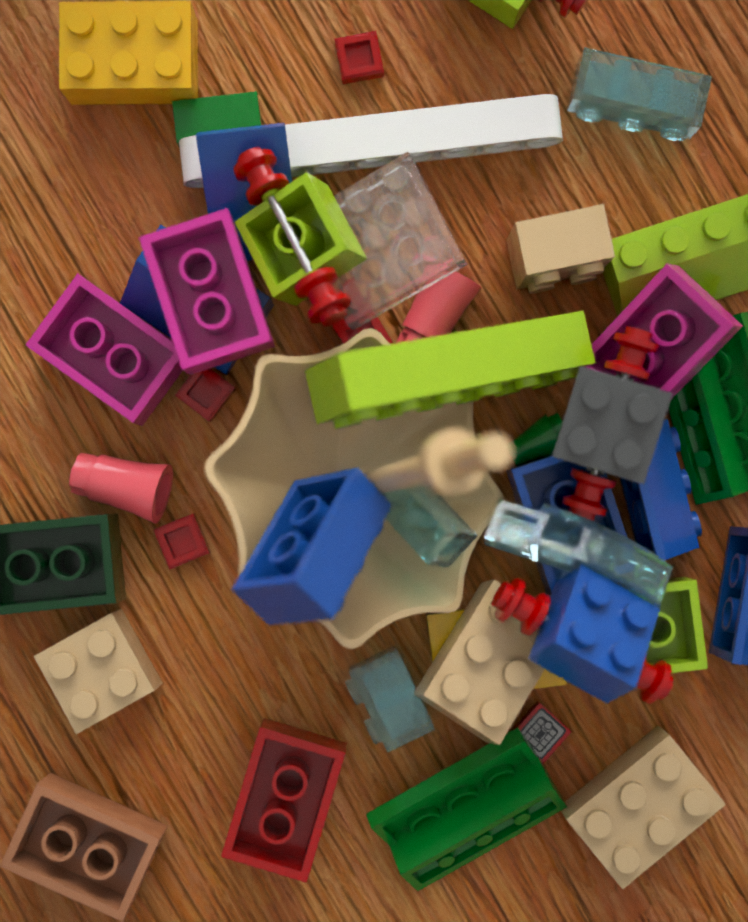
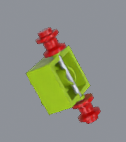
M253 147L244 151L238 157L233 173L238 181L249 182L250 187L246 192V198L250 205L256 207L234 223L272 297L294 306L309 298L312 307L307 312V316L311 323H322L323 326H330L341 321L347 315L346 309L350 306L351 299L345 292L337 293L333 284L340 276L365 261L367 257L333 193L326 183L308 172L290 184L284 174H274L272 168L275 166L277 158L270 149Z

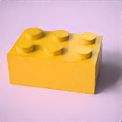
M191 1L59 2V89L71 105L172 104V101L198 98V20Z

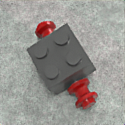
M626 326L624 334L614 332L613 340L620 346L616 359L605 361L604 368L620 373L616 374V376L583 366L579 367L552 457L587 467L586 470L590 471L586 472L575 468L571 470L570 475L578 482L574 494L563 496L561 502L570 506L567 513L570 516L594 522L596 515H606L607 509L600 503L601 497L605 489L615 487L616 481L599 476V474L604 475V473H608L641 484L645 482L673 394L633 382L634 379L630 378L634 377L648 381L650 373L643 368L646 355L657 352L659 347L658 344L651 342L653 333Z

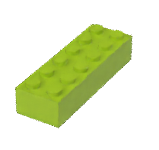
M584 311L338 353L305 370L316 423L322 424L333 421L334 429L355 426L361 424V421L376 418V421L402 416L403 413L416 410L417 413L439 409L443 405L455 402L456 405L475 402L481 400L482 397L494 395L496 398L518 393L522 389L531 388L536 390L557 385V382L575 379L580 366L586 367L596 362Z

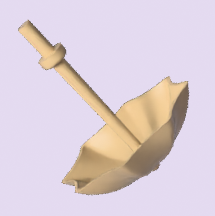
M372 328L362 330L345 344L322 353L296 357L275 354L262 356L256 365L253 391L239 425L229 439L209 456L204 468L207 479L223 499L234 525L239 548V576L295 480L358 467L392 504L383 522L381 533L374 539L364 559L363 568L355 576L344 597L343 607L335 615L334 619L318 621L328 629L342 646L348 649L361 646L378 630L394 621L422 613H451L460 607L463 599L464 577L470 556L485 528L501 513L504 507L502 492L488 471L505 467L512 458V446L505 436L497 433L475 438L473 402L456 405L455 402L443 405L439 409L417 413L416 410L403 413L402 416L376 421V418L361 421V424L341 429H334L333 421L317 424L305 370L338 353L389 345L384 336Z

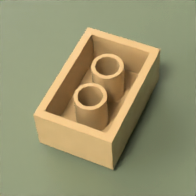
M493 579L480 584L413 694L483 741L500 745L543 673L544 668L528 660L539 628L531 636H526L520 632L521 622L515 618L509 617L504 622L495 618L496 608L492 606V599L501 583Z
M657 726L566 800L567 808L561 810V812L619 886L624 889L723 808L726 803L674 739L661 727Z

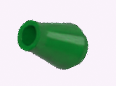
M558 412L549 417L545 413L510 442L512 458L517 467L530 461L552 456L563 422Z

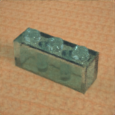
M584 47L577 63L567 111L577 113L576 116L584 121L600 122L602 119L618 122L620 128L628 131L639 132L645 128L660 132V136L665 139L683 141L686 138L691 139L702 125L712 76Z

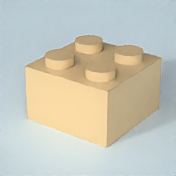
M604 204L515 222L506 239L516 289L528 288L529 294L555 288L554 283L561 280L570 279L571 285L594 281L597 279L596 275L604 272V268L615 258Z
M122 608L33 656L76 734L150 694L163 684Z

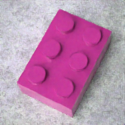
M228 208L139 237L183 371L191 375L275 347L234 220Z
M667 263L593 342L592 349L596 363L586 366V368L613 376L620 374L604 368L605 361L616 359L620 346L613 340L614 332L624 334L626 326L653 333L651 342L659 345L657 352L646 355L643 368L650 373L649 379L646 381L634 377L630 378L634 379L633 382L673 393L672 399L743 325L679 265Z
M78 273L25 344L132 423L141 426L144 425L183 371L174 343Z

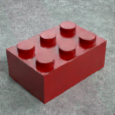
M264 718L257 734L221 857L307 883L346 754L347 743Z

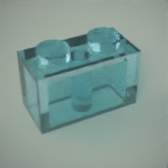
M427 484L382 493L392 504L386 520L427 565L449 567L478 537L454 509Z
M396 645L350 667L349 674L351 679L345 681L354 703L358 705L363 702L371 717L364 722L375 745L383 742L388 753L435 730L433 720L423 700L413 694L417 687Z

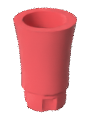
M428 260L417 294L402 323L405 328L401 331L396 343L451 334L465 309L482 287L466 276L440 263Z
M80 453L71 469L69 486L71 487V492L76 495L86 496L90 501L110 505L133 513L156 524L163 516L169 500L173 482V468L170 464L143 463L103 454L96 456Z

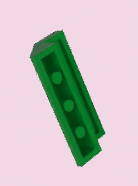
M748 312L733 315L743 327L669 403L668 409L673 426L676 428L680 438L681 455L690 479L696 505L734 497L748 491Z
M517 727L505 735L500 745L487 744L368 812L366 816L371 829L390 846L400 875L414 889L420 891L567 808V805L534 748Z

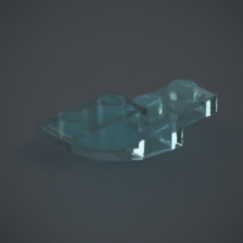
M500 499L485 534V545L568 572L573 571L582 564L659 609L673 566L631 539L592 520L543 503L541 510L537 511Z

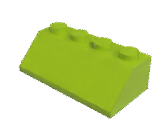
M748 194L613 238L612 244L615 258L604 268L603 275L617 317L667 263L679 265L715 300L747 291Z

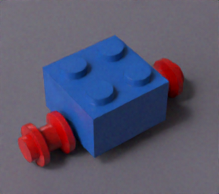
M582 564L555 583L551 597L544 592L539 593L536 597L530 596L524 592L525 582L519 578H515L510 584L505 581L497 589L492 599V606L496 608L494 615L496 619L504 622L509 617L515 618L521 622L520 632L526 636H531L539 628L528 660L605 703L621 697L636 689V687L640 689V700L647 704H652L657 699L663 700L669 694L674 682V678L671 676V665L663 660L657 661L654 665L646 661V653L659 614V608Z

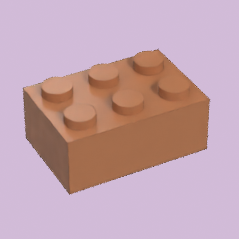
M49 773L37 783L0 867L123 922L136 899L168 825Z

